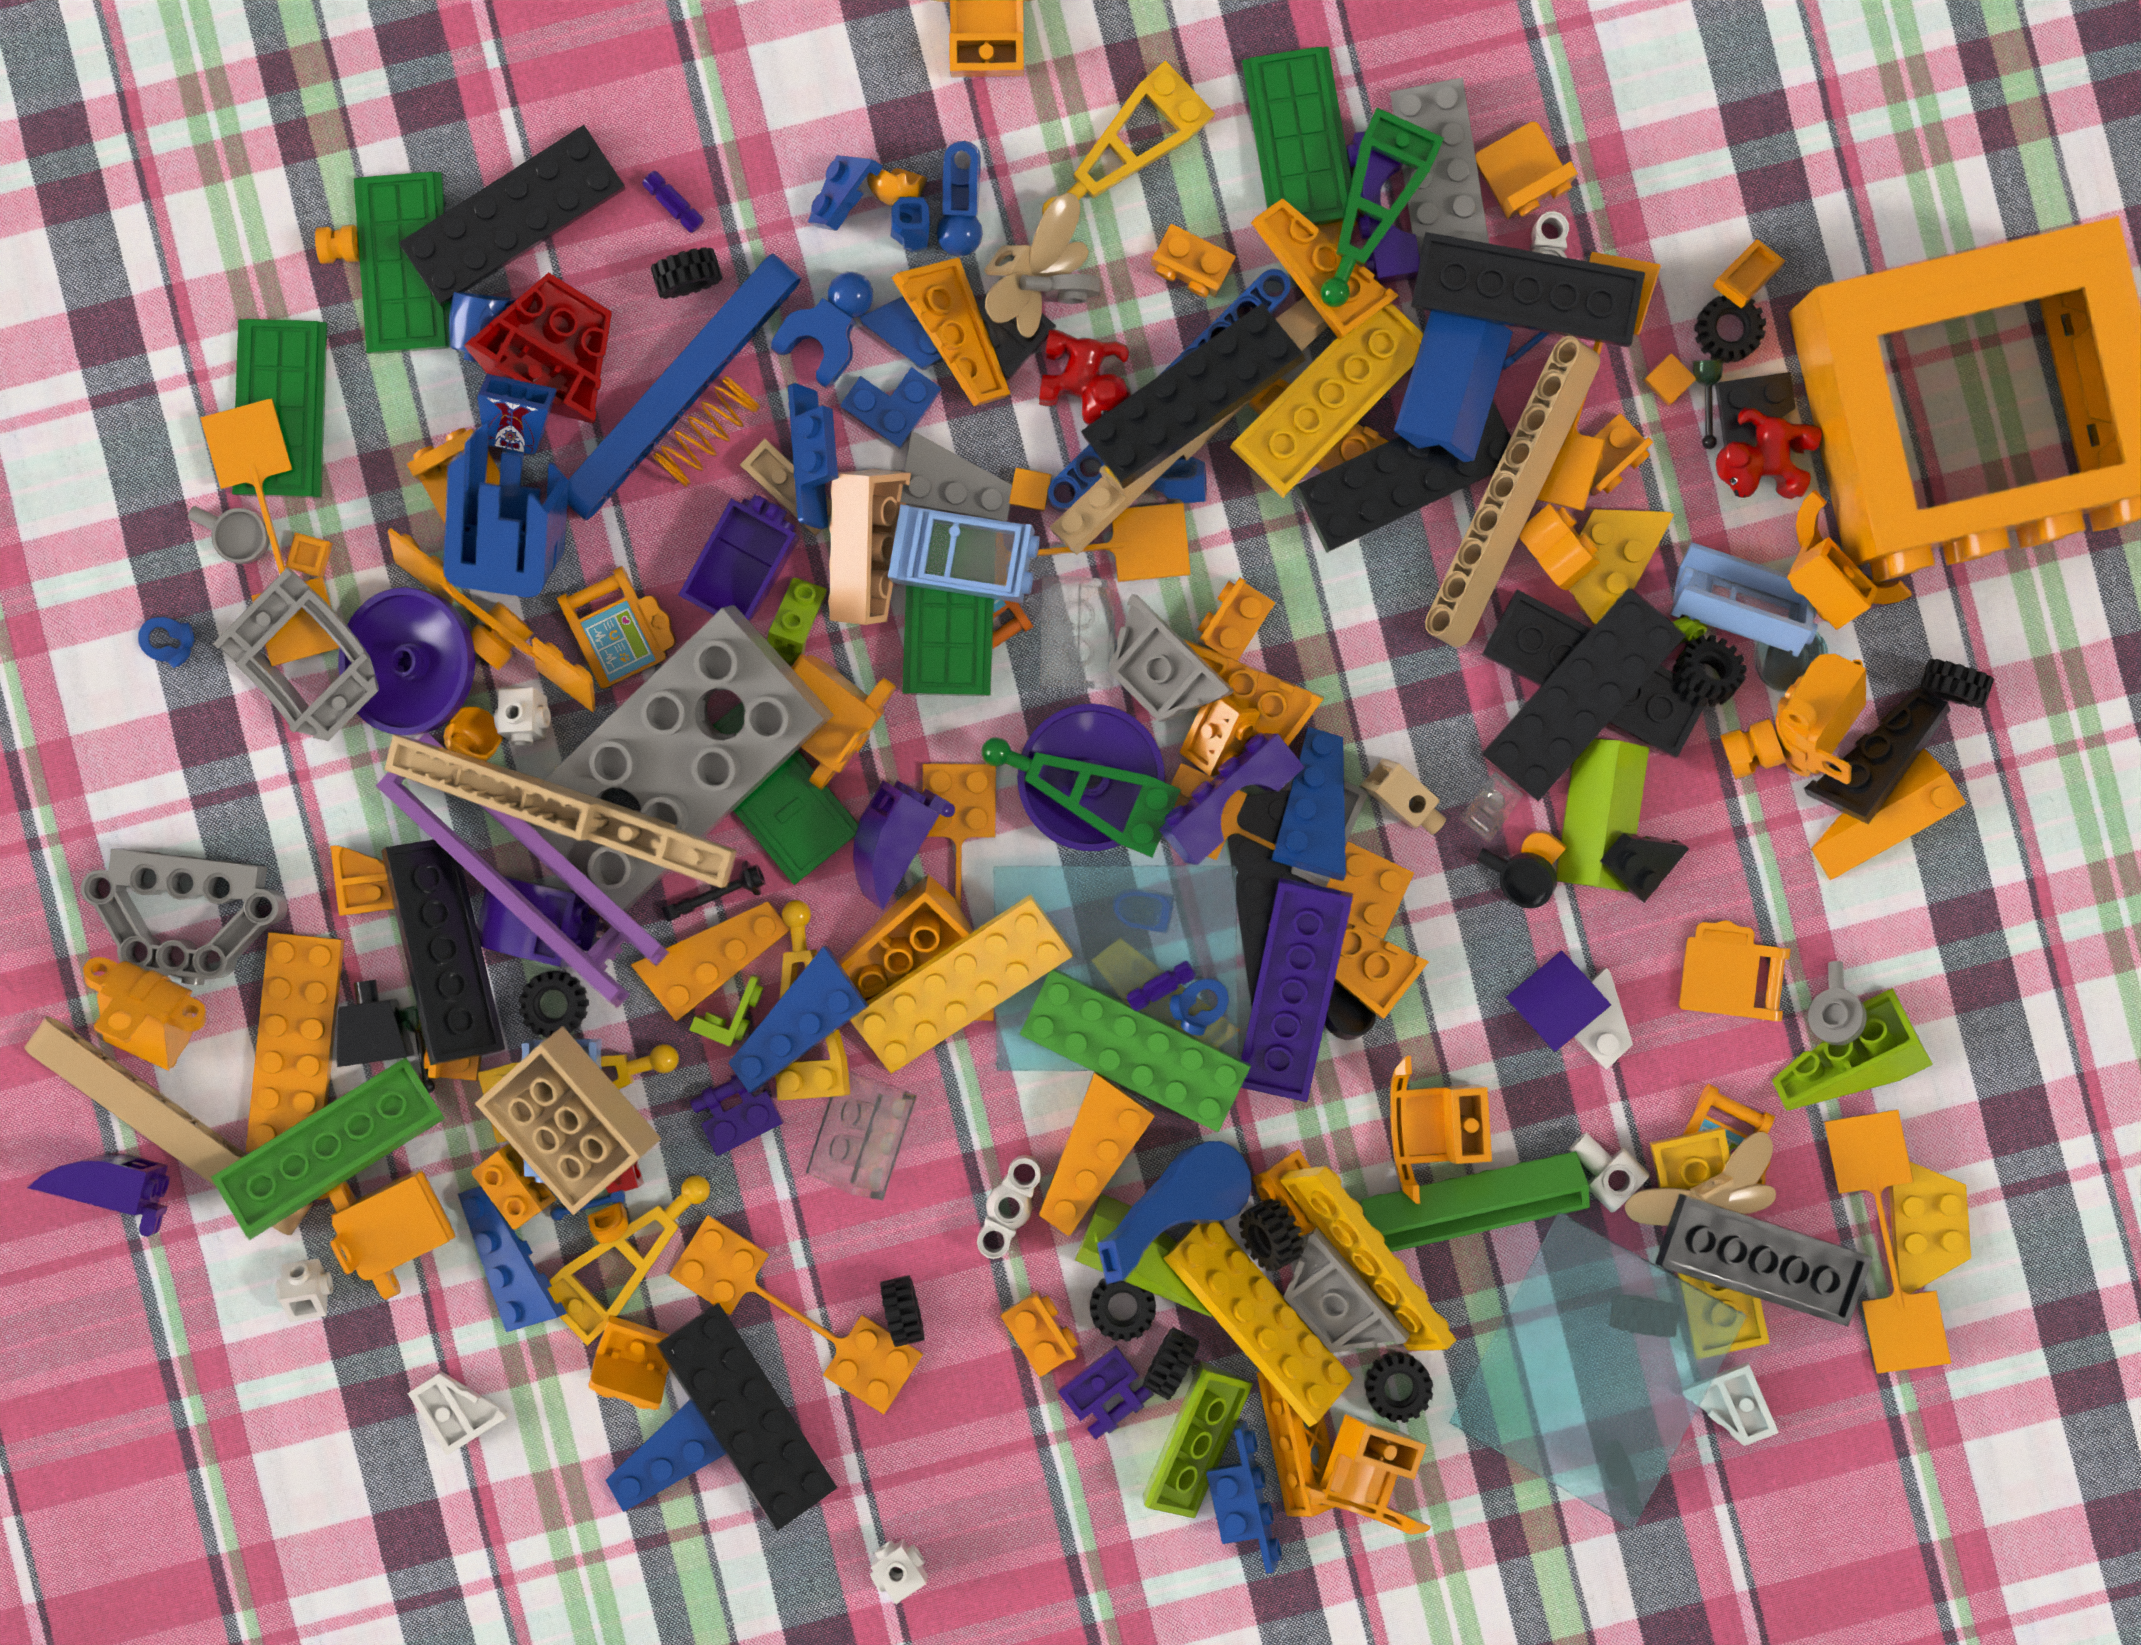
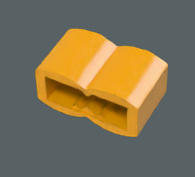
M1549 503L1524 525L1519 538L1556 585L1567 591L1601 563L1595 555L1599 549L1585 533L1582 536L1578 535L1573 527L1577 521L1564 506L1558 509Z

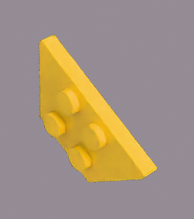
M1602 509L1591 511L1579 536L1585 533L1599 549L1595 555L1601 563L1569 590L1575 597V602L1582 612L1587 614L1594 625L1628 586L1632 589L1635 588L1674 516L1673 513Z
M1910 1161L1914 1182L1889 1186L1893 1252L1898 1279L1902 1290L1911 1294L1971 1259L1966 1185Z

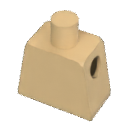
M1383 758L1360 785L1361 788L1369 792L1368 794L1408 826L1417 828L1421 825L1431 835H1434L1446 822V818L1435 809L1440 800L1397 762ZM1413 797V802L1409 807V801Z

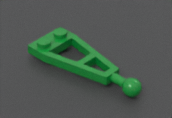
M1376 108L1358 151L1336 254L1341 256L1342 260L1334 277L1326 280L1321 286V299L1326 305L1340 307L1347 302L1350 296V288L1347 283L1356 263L1361 266L1364 265L1423 182L1433 165L1444 137L1380 108ZM1371 150L1417 170L1390 210L1360 197ZM1357 212L1381 222L1362 250L1350 245Z
M999 737L988 739L983 744L981 750L982 758L988 765L998 767L1007 764L1026 772L1027 775L1024 780L1118 844L1153 858L1162 836L1158 829L1166 823L1164 818L1173 810L1181 789L1151 776L1037 752L1034 758L1031 759L1012 751L1008 742ZM1043 765L1080 772L1070 797L1038 777ZM1091 775L1142 786L1123 833L1079 804Z

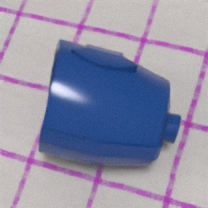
M454 292L449 313L450 347L453 350L464 352L465 360L477 362L464 345L517 299Z

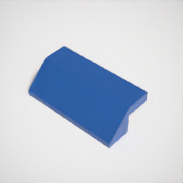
M1431 311L1394 431L1418 449L1441 445L1462 462L1474 461L1513 332L1503 324Z

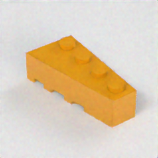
M1093 1072L1039 1210V1216L1069 1237L1155 1117L1154 1112L1104 1076Z

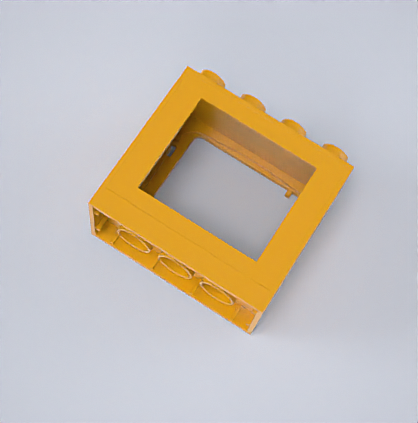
M2119 216L1817 286L1788 313L1814 426L1819 427L1822 431L1819 449L1843 552L1857 567L1870 564L1873 582L1917 573L1920 569L1935 566L1932 549L1943 548L1946 565L1948 566L1992 555L1991 553L2011 548L2007 534L2010 531H2016L2019 548L2023 549L2061 540L2065 536L2086 531L2082 516L2089 513L2093 532L2139 521L2138 519H2141V307ZM2039 299L2080 474L1918 511L1877 336ZM2066 315L2065 324L2067 328V333L2070 334V336H2065L2061 320V316ZM2090 425H2092V428H2091L2090 431H2091L2093 443L2097 445V446H2094V447H2091V443H2090V439H2089V435H2088V430H2087V426H2090Z

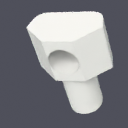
M1587 1132L1583 1133L1569 1148L1570 1152H1577L1580 1162L1593 1174L1588 1182L1589 1191L1611 1213L1619 1209L1650 1176V1173L1624 1148L1611 1156ZM1616 1170H1622L1626 1176V1183L1621 1189L1612 1190L1608 1183L1609 1176Z

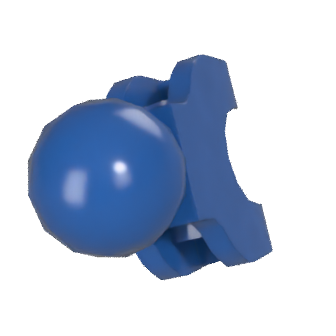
M959 141L951 144L944 155L942 212L944 216L938 223L936 235L941 248L949 255L956 257L968 256L975 252L981 244L983 237L982 225L976 217L979 205L981 154L978 147L969 141ZM961 150L967 152L971 158L970 166L967 169H960L955 164V155Z
M846 271L838 274L829 285L828 301L822 298L814 308L800 309L790 313L771 341V349L779 355H786L791 353L802 340L811 338L818 340L823 346L824 357L816 371V379L824 388L833 386L853 359V345L850 335L857 323L852 318L863 315L873 302L871 283L864 275L858 272Z

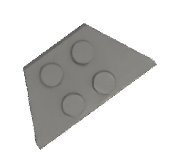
M1132 594L1129 597L1127 603L1130 606L1125 626L1120 628L1117 638L1118 648L1112 656L1108 672L1157 721L1164 722L1229 696L1235 691L1138 595Z
M1316 1227L1307 1240L1306 1247L1298 1261L1292 1280L1283 1298L1331 1353L1348 1351L1353 1347L1360 1349L1374 1348L1377 1343L1396 1341V1345L1405 1343L1410 1333L1319 1228Z

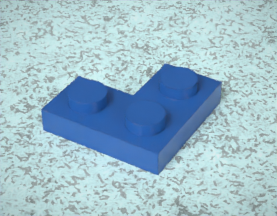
M913 367L910 368L891 397L860 376L840 404V407L901 449L911 435V431H914L942 391V388Z

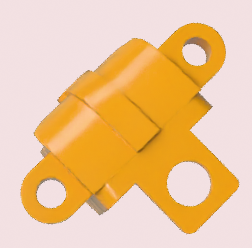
M801 653L791 668L834 714L827 723L801 746V748L821 762L811 775L809 782L822 790L836 772H842L855 752H859L870 737L871 730L883 715L884 705L897 686L884 677L868 696L822 659L813 655L806 656Z
M1835 653L1820 654L1811 662L1805 674L1798 677L1795 683L1787 689L1785 696L1779 700L1775 722L1776 734L1785 758V764L1796 774L1808 777L1812 772L1818 774L1821 771L1845 784H1849L1851 781V765L1833 756L1832 753L1866 706V668L1863 667L1861 660L1855 659L1850 661ZM1826 762L1833 763L1841 772L1833 770Z
M95 957L88 960L83 967L86 985L99 992L97 999L100 1017L95 1022L94 1029L103 1035V1041L169 1071L170 1068H173L178 1057L187 1046L192 1033L201 1029L206 1023V1008L201 1001L190 996L193 991L172 982L169 977L157 971H148L128 961H122L118 964L105 957ZM98 971L105 972L101 976L94 975V973Z
M422 1169L412 1171L358 1199L355 1198L346 1181L327 1192L336 1210L331 1217L332 1225L337 1235L330 1241V1245L346 1275L356 1270L361 1279L365 1281L372 1279L384 1300H388L401 1293L399 1281L393 1271L394 1268L456 1237L451 1223ZM341 1248H342V1250L344 1251L347 1260L345 1259V1257H344V1255H343V1253H342V1251H341Z

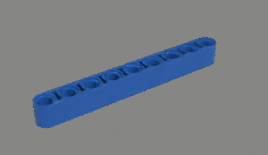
M774 253L770 254L755 269L568 479V506L584 521L589 520L605 504L797 288L802 278Z
M1269 269L1262 273L1162 373L1209 341L1214 333L1222 332L1239 320L1237 315L1239 308L1249 306L1254 309L1262 303L1272 315L1288 297L1291 284L1287 274L1279 269ZM1272 280L1277 281L1282 286V294L1275 297L1269 296L1263 289L1264 283ZM1090 445L1050 483L1048 498L1049 503L1055 510L1065 513L1102 478L1101 473L1095 477H1086L1080 471L1081 464L1086 460H1095L1101 467L1104 465ZM1067 485L1073 488L1075 497L1072 501L1060 503L1056 500L1054 492L1059 486Z

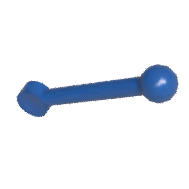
M1539 332L1514 354L1504 360L1502 368L1506 370L1550 333Z
M623 1190L611 1193V1195L591 1200L579 1211L610 1202L613 1204L623 1203L625 1193ZM555 1206L550 1211V1216L555 1221L561 1220L564 1215L571 1214L566 1207L561 1208L560 1206Z

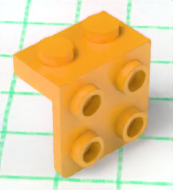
M1535 121L1527 123L1478 151L1475 155L1477 167L1507 219L1517 214L1524 217L1541 206L1539 202L1551 195L1553 199H1556L1573 188L1571 183L1578 175L1571 161L1562 165L1542 128Z
M461 428L450 433L445 438L447 442L436 448L432 445L422 448L413 455L414 460L407 463L413 477L422 482L444 524H446L448 465L459 452L461 454L464 453L465 442L474 432L472 428L467 431L465 428ZM488 450L486 484L500 486V471Z
M610 1315L595 1353L588 1387L606 1398L615 1397L625 1400L640 1409L650 1408L658 1410L662 1403L669 1366L655 1344L670 1334Z

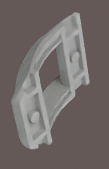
M289 567L213 643L217 649L221 648L236 662L235 665L267 696L290 726L289 729L293 733L296 731L313 735V738L329 741L379 690L371 658L365 648L334 610ZM301 608L306 610L320 624L352 663L310 706L307 705L276 666L271 667L270 660L260 651Z

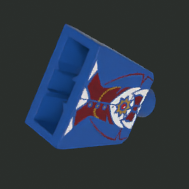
M487 374L478 393V405L481 426L489 420L488 445L502 448L503 453L522 455L523 459L524 453L535 454L543 437L557 389Z

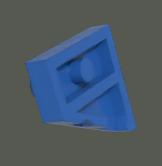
M903 296L859 317L863 326L867 329L869 328L885 340L888 345L906 356L909 361L921 370L944 360Z

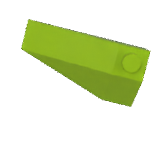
M1893 988L1862 1002L1866 1009L1867 1020L1863 1032L1857 1039L1844 1045H1832L1822 1041L1812 1051H1804L1772 1079L1786 1111L1894 1083L1933 1065Z
M1101 1193L1075 1261L1104 1272L1097 1243L1118 1227L1132 1206ZM1163 1231L1152 1241L1144 1251L1137 1267L1123 1281L1211 1317L1212 1314L1163 1259L1177 1244L1175 1240Z

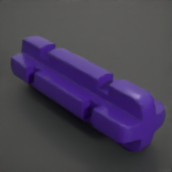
M652 171L645 177L642 182L644 188L652 195H656L655 198L677 220L681 219L680 223L689 232L693 233L701 227L704 222L703 217L694 208L690 209V204L670 184L666 185L665 179L657 171Z
M1183 961L1176 965L1172 972L1168 970L1143 985L1144 988L1138 987L1129 992L1127 1000L1134 1011H1140L1147 1007L1150 1001L1154 1003L1178 989L1179 984L1185 985L1194 980L1196 974L1188 961Z

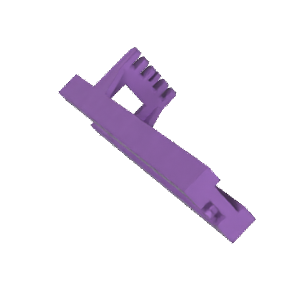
M425 733L418 740L444 748L429 733ZM388 772L376 785L616 1008L630 996V993L605 971L608 967L605 962L607 959L614 961L617 958L615 954H620L623 951L620 945L623 942H626L628 945L631 943L655 966L669 953L526 821L480 805L611 925L587 953L577 946L401 783L405 777Z

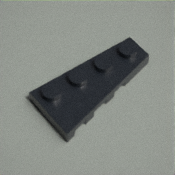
M1919 689L1914 690L1881 719L1883 724L1869 735L1866 733L1856 741V747L1842 759L1851 765V781L1849 784H1845L1825 774L1817 782L1813 779L1804 787L1806 794L1869 824L1950 712L1949 703ZM1833 763L1829 765L1833 770L1841 772Z

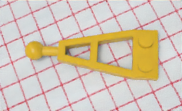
M1165 60L1137 86L1073 174V178L1077 183L1066 193H1072L1078 200L1088 193L1094 199L1188 142L1214 118L1215 113ZM1146 97L1178 132L1137 157L1117 134ZM1109 147L1125 165L1095 182L1088 173ZM1058 196L1050 197L1045 201L1042 207V215H1044L1048 206Z
M801 900L788 902L782 910V919L791 930L793 952L783 953L780 999L797 979L798 962H804L806 968L817 955L816 949L807 950L805 926L811 919V910ZM839 1029L825 1039L830 1059L793 1062L775 1076L778 1101L845 1096L850 1094L847 1056Z
M667 1044L656 1046L649 1056L628 1061L626 1054L601 1056V1067H616L619 1079L612 1083L619 1090L634 1082L632 1075L653 1069L659 1073H669L677 1067L679 1062L676 1049ZM520 1062L478 1072L483 1095ZM491 1123L496 1143L507 1141Z
M699 1175L689 1176L682 1183L681 1194L666 1209L659 1204L630 1223L626 1232L619 1239L610 1243H599L565 1265L549 1280L551 1287L548 1288V1291L556 1304L561 1302L567 1314L560 1316V1318L587 1346L605 1329L610 1315L614 1317L619 1315L680 1225L675 1220L691 1204H701L707 1200L710 1195V1185L704 1177ZM656 1219L665 1229L644 1258L626 1238ZM615 1246L636 1267V1271L607 1310L573 1273Z

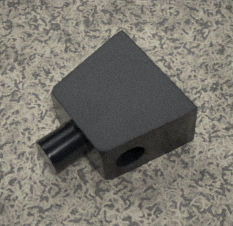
M376 980L355 982L354 989L357 1004L339 1007L337 1067L413 1056L414 1049L398 1000L379 1001Z

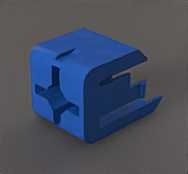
M488 420L467 439L464 453L461 454L459 452L448 465L444 576L449 583L459 588L520 597H534L543 590L565 550L569 480L554 463L550 462L548 467L547 499L542 505L540 503L541 489L521 486L522 455L502 452L500 486L486 484Z

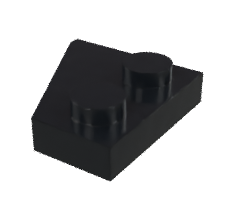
M986 293L977 303L1003 373L1010 380L1048 338L1049 330L1056 329V325L1042 313L1037 331L1032 337L1026 338L1018 330L1016 317L1003 323H996L989 317L985 308Z
M1790 372L1718 382L1715 384L1724 447L1733 441L1748 442L1756 436V426L1753 423L1749 422L1740 425L1738 422V414L1743 408H1755L1767 416L1779 418L1784 417L1796 408Z
M1623 833L1600 862L1637 899L1645 903L1689 848L1678 840L1666 842L1657 837L1645 836L1641 838L1636 834Z

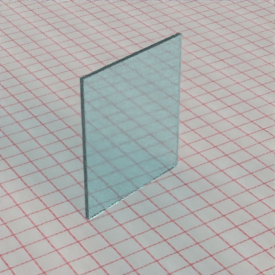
M1236 865L994 866L992 871L994 876V918L1031 894L1073 951V957L1055 969L1129 1004L1127 1000L1129 992L1138 987L1144 988L1143 985L1168 970L1172 972L1176 965L1183 961H1188L1196 974L1194 980L1185 985L1179 984L1178 989L1154 1003L1150 1001L1147 1007L1141 1009V1011L1184 1032L1186 1031L1182 1029L1181 1021L1175 1020L1171 1013L1170 1002L1172 996L1182 994L1189 985L1200 979L1211 978L1220 981L1228 991L1229 1002L1226 1011L1216 1022L1206 1027L1203 1035L1192 1036L1238 1058L1236 875L1238 871ZM1049 972L996 1006L997 1071H1092L1019 1035ZM1209 989L1200 991L1196 997L1197 1002L1189 1008V1014L1196 1015L1202 1009L1206 1011L1214 1009L1218 1003L1216 993Z
M1559 1212L1449 1423L1633 1530L1747 1315L1573 1220L1567 1214Z

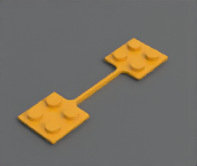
M1592 252L1589 262L1645 272L1633 334L1639 336L1661 265ZM1595 341L1593 350L1600 355L1603 343ZM1586 396L1537 497L1538 501L1584 511L1606 442L1603 439L1581 435L1578 432L1577 425Z
M273 399L200 417L220 489L243 483H250L255 487L278 571L281 574L285 570V565L262 486L267 477L291 471L292 466ZM323 577L304 581L331 607ZM262 593L252 595V601L254 602ZM303 608L265 644L271 667L340 648L320 624Z
M1184 503L1126 508L1112 522L1113 536L1109 542L1090 544L1081 551L1108 550L1112 552L1116 559L1118 582L1189 576L1191 571ZM996 533L995 584L1006 586V567L1011 560L1012 552L1005 548L1002 533ZM1068 547L1038 549L1037 557L1074 552Z
M392 528L388 530L394 562L450 604L455 600L519 650L534 658L535 668L542 675L591 712L596 710L593 677L584 667L579 664L574 666L563 658V653L550 642L544 644L534 637L532 639V646L527 644L456 590L444 576V562L435 555L427 556L420 550L419 544L408 534L403 533L400 535Z
M1181 763L1171 783L1172 786L1181 789L1174 808L1179 805L1184 807L1193 798L1191 793L1205 781L1211 782L1215 778ZM1237 790L1227 800L1222 811L1221 829L1224 840L1226 841L1228 836L1232 834H1240L1274 850L1275 844L1239 827L1237 816L1247 793ZM1225 841L1207 857L1217 860ZM1347 841L1345 845L1346 876L1343 881L1330 878L1326 887L1353 893L1347 923L1384 939L1414 872Z
M923 764V791L926 788L955 807L953 816L944 817L941 814L938 816L927 837H948L956 845L955 900L961 909L962 844L971 837H996V767L988 764ZM994 1008L976 1020L994 1021Z
M1899 1109L1824 1121L1839 1194L1867 1190L1875 1196L1894 1287L1893 1293L1885 1298L1862 1301L1877 1374L1952 1364L1937 1290L1910 1294L1903 1291L1900 1287L1881 1198L1883 1189L1888 1186L1914 1182Z
M707 1215L669 1276L713 1305L719 1303L729 1315H731L742 1296L747 1292H755L833 1342L836 1347V1355L823 1373V1376L884 1415L923 1356V1353L909 1344L895 1347L890 1332L863 1314L851 1332L845 1337L840 1338L757 1285L756 1275L769 1256V1253L710 1215Z

